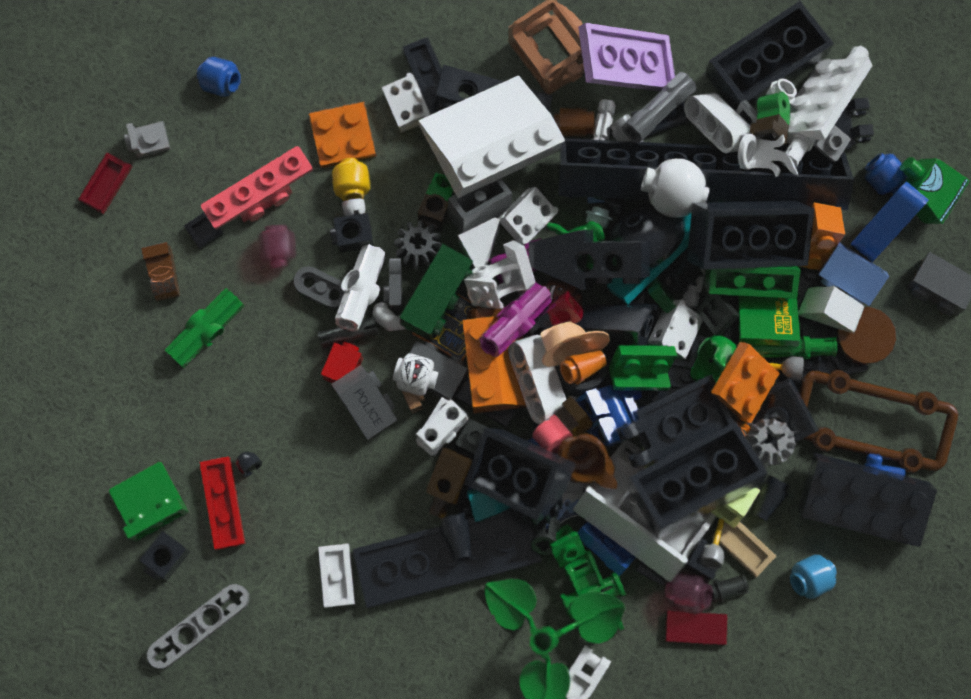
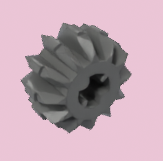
M421 220L418 222V227L415 228L411 222H408V232L404 229H399L398 235L400 238L394 240V245L399 248L396 251L397 258L404 257V266L409 265L413 261L415 270L419 269V262H423L424 266L429 268L430 261L428 258L434 260L437 255L436 252L442 246L439 243L441 234L433 233L434 225L432 224L424 229V223ZM416 240L422 241L421 249H415L414 244L416 245Z

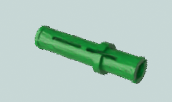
M802 336L798 347L750 344L763 358L795 356L810 359V357L837 355L836 337L810 338L809 336Z

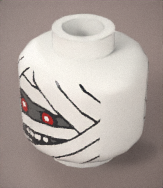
M409 353L404 359H398L393 380L397 381L398 389L422 396L427 392L428 388L434 389L439 372L433 371L434 362L431 359Z

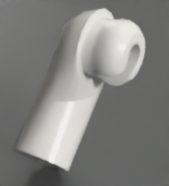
M380 302L373 307L372 315L375 321L385 330L396 331L406 329L399 324L401 315L396 316L388 309L386 303Z

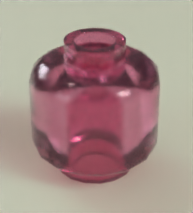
M286 225L266 226L265 231L258 235L259 257L262 261L270 263V268L287 267V262L296 258L295 233L288 230Z
M682 572L676 574L673 580L667 583L665 595L675 611L697 615L702 613L704 609L709 608L713 597V589L704 576Z

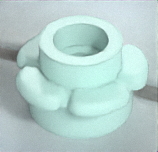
M593 206L592 211L587 210L585 212L588 214L586 223L594 221L599 223L602 228L607 229L609 221H613L608 216L609 211Z

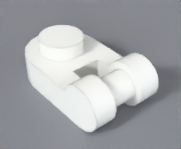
M585 645L569 670L571 685L566 698L588 699L611 661L605 657L601 659L592 653L593 650ZM585 663L595 669L591 677L581 671Z

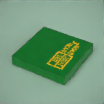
M737 295V312L740 315L738 318L739 343L799 346L800 330L797 299Z

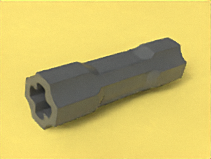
M680 72L648 104L622 125L623 133L630 141L638 144L675 107L684 102L696 90L695 82L686 73Z

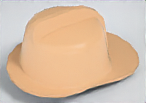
M572 322L557 324L541 332V339L546 350L542 362L543 365L552 367L560 365L567 356L595 352L597 350L601 351L610 341L609 334L602 331L585 332L580 326Z

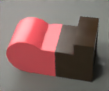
M571 396L562 403L563 407L552 415L549 420L541 423L532 435L541 448L554 454L558 453V448L565 438L583 434L593 426L588 415Z

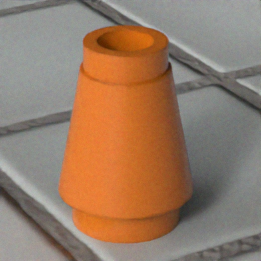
M600 350L567 356L565 361L560 363V371L568 384H580L605 367L606 358Z

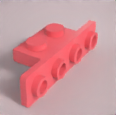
M296 146L201 204V208L215 229L222 227L238 216L241 217L243 222L247 220L251 222L256 221L265 214V209L272 205L277 207L284 204L289 199L288 195L292 193L290 184L310 173L313 168L301 149Z

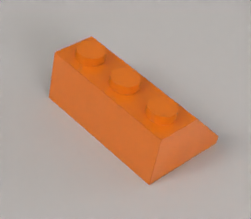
M497 317L462 320L473 414L527 407L509 358L508 347L497 357L486 354L480 347L479 337L498 319ZM523 336L514 340L513 342L523 339Z

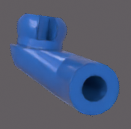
M867 455V462L864 463L865 466L906 476V469L881 465L883 461L881 455Z

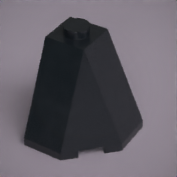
M657 303L584 305L582 320L576 323V325L580 326L585 332L602 331L609 334L610 341L603 348L605 355L613 357L619 345L648 346V340L660 316V306Z

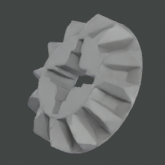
M775 418L761 419L755 425H752L747 436L749 444L760 461L768 465H777L785 462L792 455L796 445L794 432L787 427L786 422L782 423ZM767 432L773 438L781 437L776 443V449L771 443L762 444L768 437Z

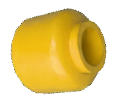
M346 158L333 168L332 182L335 195L342 198L343 201L364 199V196L370 190L367 166L362 162H358L355 158Z

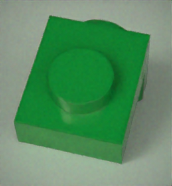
M569 524L560 528L556 534L557 541L550 544L553 553L551 555L560 568L586 554L579 535L576 531L572 530Z

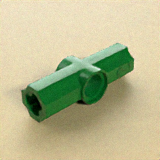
M225 288L205 309L198 310L189 318L183 332L165 351L179 365L185 368L204 347L212 345L211 341L218 334H223L224 327L245 307L244 304L231 291Z

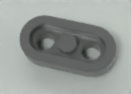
M303 267L297 271L294 277V285L299 294L332 310L339 309L345 293L341 289V280L314 267ZM307 279L315 281L312 287H305L304 282ZM338 291L340 297L337 300L330 299L331 292Z

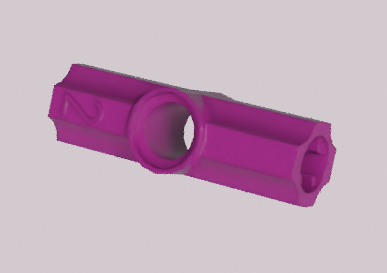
M534 283L517 300L512 301L496 316L498 319L479 337L482 350L486 354L497 357L514 340L527 333L535 325L534 320L552 302L550 291L545 286Z

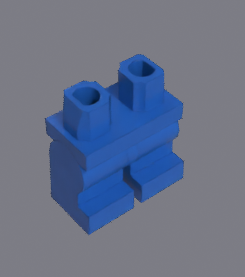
M609 385L599 390L593 389L582 394L575 401L585 411L591 422L597 421L587 430L588 433L597 437L606 449L625 441V439H619L615 429L635 421L632 412L638 409L635 401L642 398V392L637 390H615L613 385ZM587 402H588V404H589V407H590V409H591L593 415H591L590 413H588V411H587V409H586V403H587ZM599 429L605 439V442H603L598 435Z

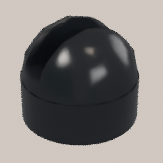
M252 452L241 453L236 461L237 469L243 477H249L253 474L248 469L254 464L256 470L263 464L259 457Z

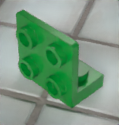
M162 462L155 463L109 490L127 525L123 529L128 539L135 542L189 513Z

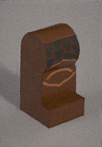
M164 242L141 248L155 300L159 302L179 297L180 291L174 258L169 244Z

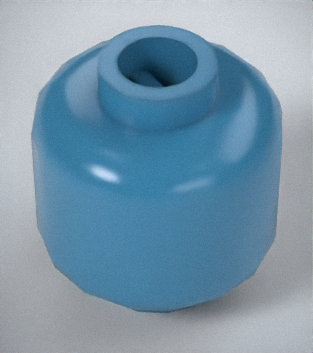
M811 555L797 562L792 567L790 583L797 594L814 599L835 587L837 571L830 560H826L821 555Z

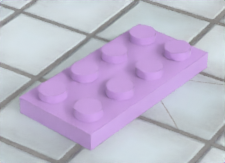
M584 23L578 27L586 82L662 91L663 87L675 77L669 35Z

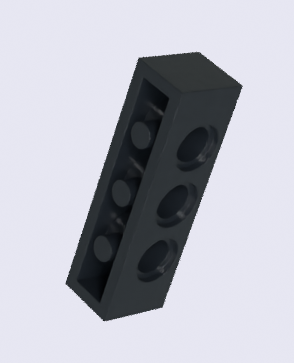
M443 65L432 106L441 111L465 100L459 95L460 92H464L469 97H472L504 81ZM530 89L549 112L553 95Z

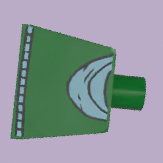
M909 157L900 166V170L907 176L905 182L907 181L929 200L916 214L917 217L925 224H943L970 180L937 158L916 161L913 157Z

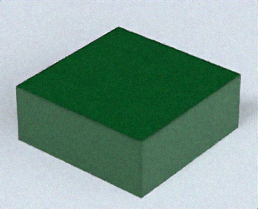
M656 277L647 286L648 292L667 314L676 308L674 298L670 290Z

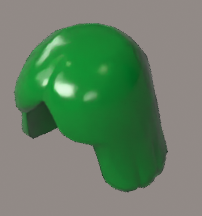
M714 335L705 339L698 348L697 359L690 372L692 378L697 381L712 374L717 383L737 348L735 343L723 336Z

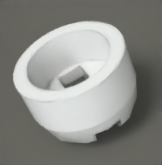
M351 199L342 202L344 215L351 216L365 213L364 199Z

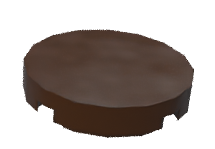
M864 307L854 334L837 328L836 340L838 341L841 353L851 362L860 365H870L884 360L891 353L896 342V331L891 319L885 313L873 307Z

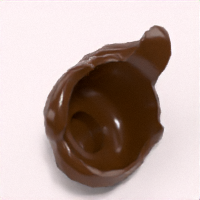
M580 434L578 436H568L561 442L557 455L576 464L570 478L572 483L581 482L585 484L594 482L607 490L617 489L618 483L616 478L613 477L615 467L612 459L608 456L604 444L597 437L591 434Z

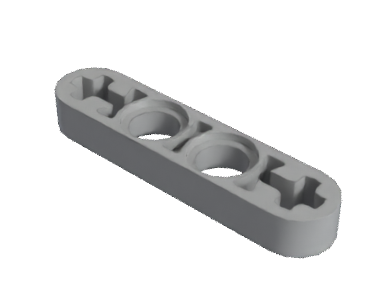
M232 584L224 588L155 641L147 652L149 663L153 667L160 669L174 664L244 610L249 603L248 591L238 584ZM232 590L235 593L241 591L243 595L240 597V601L242 603L239 606L235 603L230 604L226 608L230 613L226 616L223 608L216 604V602L221 599L222 604H225L230 600L231 596L229 593ZM209 608H215L219 613V620L213 626L205 624L203 620L204 612ZM185 627L192 628L195 633L194 640L188 645L182 644L179 640V632ZM172 637L174 644L181 651L177 654L176 649H172L166 654L168 659L166 662L163 660L156 661L155 657L158 654L156 649L158 647L161 649L168 648L171 643L167 640Z

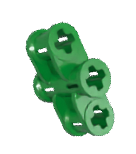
M589 549L585 550L586 554L563 566L568 580L575 591L568 595L564 593L560 595L570 620L574 619L570 612L572 603L585 593L600 592V590L612 586L613 588L602 593H607L614 597L620 596L621 598L626 596L617 573L614 571L610 572L609 577L602 579L595 559ZM582 565H587L579 570H574ZM622 620L618 628L620 632L625 630Z

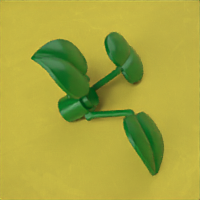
M506 579L485 584L487 606L490 613L494 615L496 622L503 628L517 630L522 627L525 619H527L530 633L532 634L530 637L531 649L545 659V662L540 660L531 661L521 671L519 679L520 688L526 699H565L571 685L570 673L562 663L551 664V658L548 655L549 652L556 648L559 640L558 637L579 627V633L586 641L595 644L606 642L617 632L625 611L624 603L618 598L607 593L589 592L579 596L571 605L570 612L576 622L558 631L551 627L537 629L533 617L528 614L535 609L537 599L533 588L527 582L520 579Z

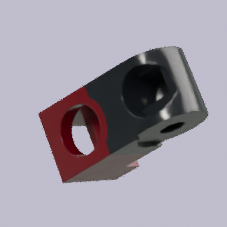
M567 290L534 320L535 325L528 332L531 336H541L542 331L565 322L576 324L582 320L584 310Z

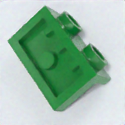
M619 345L608 365L613 388L615 390L668 391L671 387L668 371L677 357L675 346Z

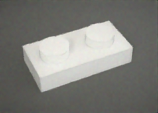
M349 544L318 547L324 608L354 605L355 597Z

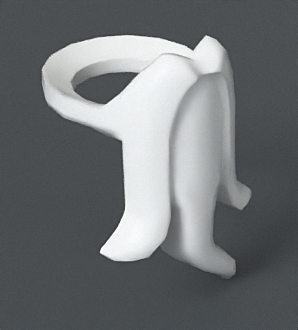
M745 134L742 137L738 149L740 168L744 170L767 168L771 169L775 176L778 177L781 170L778 165L772 162L782 161L791 173L798 175L793 160L789 155L774 149L785 143L784 135H781L776 141L758 139L753 134Z

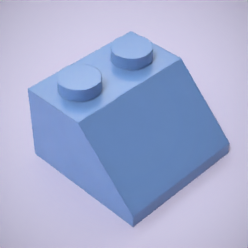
M841 243L837 245L819 271V275L823 277L821 283L827 287H839L859 303H865L870 306L889 278L885 270Z

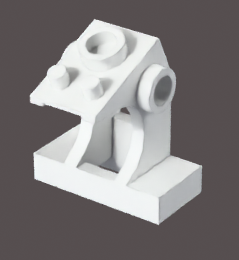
M514 240L503 244L507 258L489 266H478L472 270L470 276L464 279L472 306L502 309L504 308L503 303L500 301L502 296L518 291L519 296H521L532 284L536 283L524 245ZM501 273L503 283L497 286L496 281L492 278Z

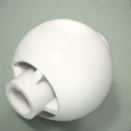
M684 159L664 161L655 170L647 168L641 185V191L648 192L653 207L661 214L673 218L690 215L692 203H706L709 194V188L705 187L706 180L702 171L694 163Z

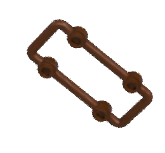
M834 370L829 374L811 371L803 377L799 394L806 407L808 406L813 383L815 382L826 385L835 394H843L847 391L861 393L913 406V409L922 415H930L934 412L946 414V419L934 460L922 457V454L914 448L896 451L839 437L827 427H818L819 431L802 440L813 442L812 444L821 451H828L834 447L863 455L878 454L882 456L883 460L898 463L907 472H916L919 469L938 471L946 465L958 422V411L954 405L937 400V397L928 391L910 394L850 379L847 373L841 370Z

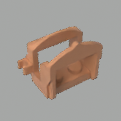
M556 0L544 1L509 26L508 30L509 44L546 94L553 93L569 82H575L585 73L578 29L583 24L573 12L559 4ZM552 10L555 15H550L548 12ZM547 26L552 29L571 55L555 66L552 65L548 58H542L538 52V45L532 38L533 35Z

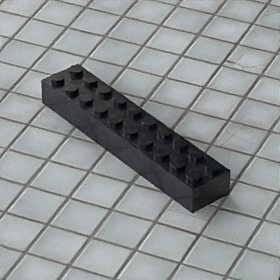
M564 138L565 142L559 150L558 196H565L571 199L593 197L597 200L614 198L629 202L650 200L648 192L641 191L645 171L647 168L655 170L662 162L670 159L688 160L702 171L706 180L705 187L709 188L706 203L797 201L810 207L815 202L840 207L841 210H848L854 182L845 152L841 154L838 161L832 162L820 151H806L796 167L798 175L791 173L781 161H773L772 163L778 165L781 170L778 177H776L774 172L767 168L744 170L740 168L738 162V151L723 153L716 146L651 142H639L637 144L631 141ZM775 149L783 152L786 151V149Z

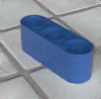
M906 181L851 242V245L873 262L929 200Z

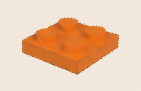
M364 102L309 113L321 168L340 164L341 160L346 158L362 160L376 157Z
M740 342L711 393L742 421L751 424L771 387L774 385L779 372L750 344Z

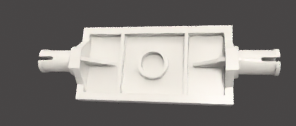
M853 47L846 59H825L820 61L795 97L794 102L791 103L787 143L790 145L785 153L793 160L795 168L805 152L812 149L816 140L826 139L871 69L872 63L868 57V51L864 47Z

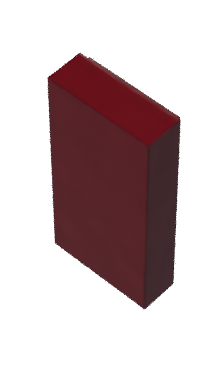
M106 153L78 201L104 215L131 171L132 165Z
M666 611L665 641L727 645V614Z

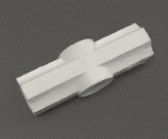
M369 244L362 246L354 269L347 273L342 280L341 289L345 293L335 317V324L342 329L350 331L359 330L367 306L373 303L379 294L380 288L376 281L385 260V252L379 247Z

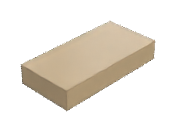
M724 522L719 544L748 572L757 578L776 555L741 522L735 528Z

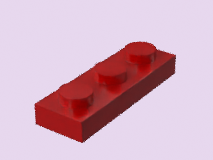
M227 456L200 462L214 550L245 545L231 458Z

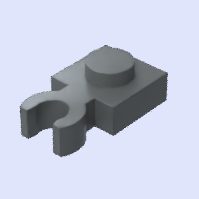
M401 258L389 259V286H384V303H389L391 311H402Z

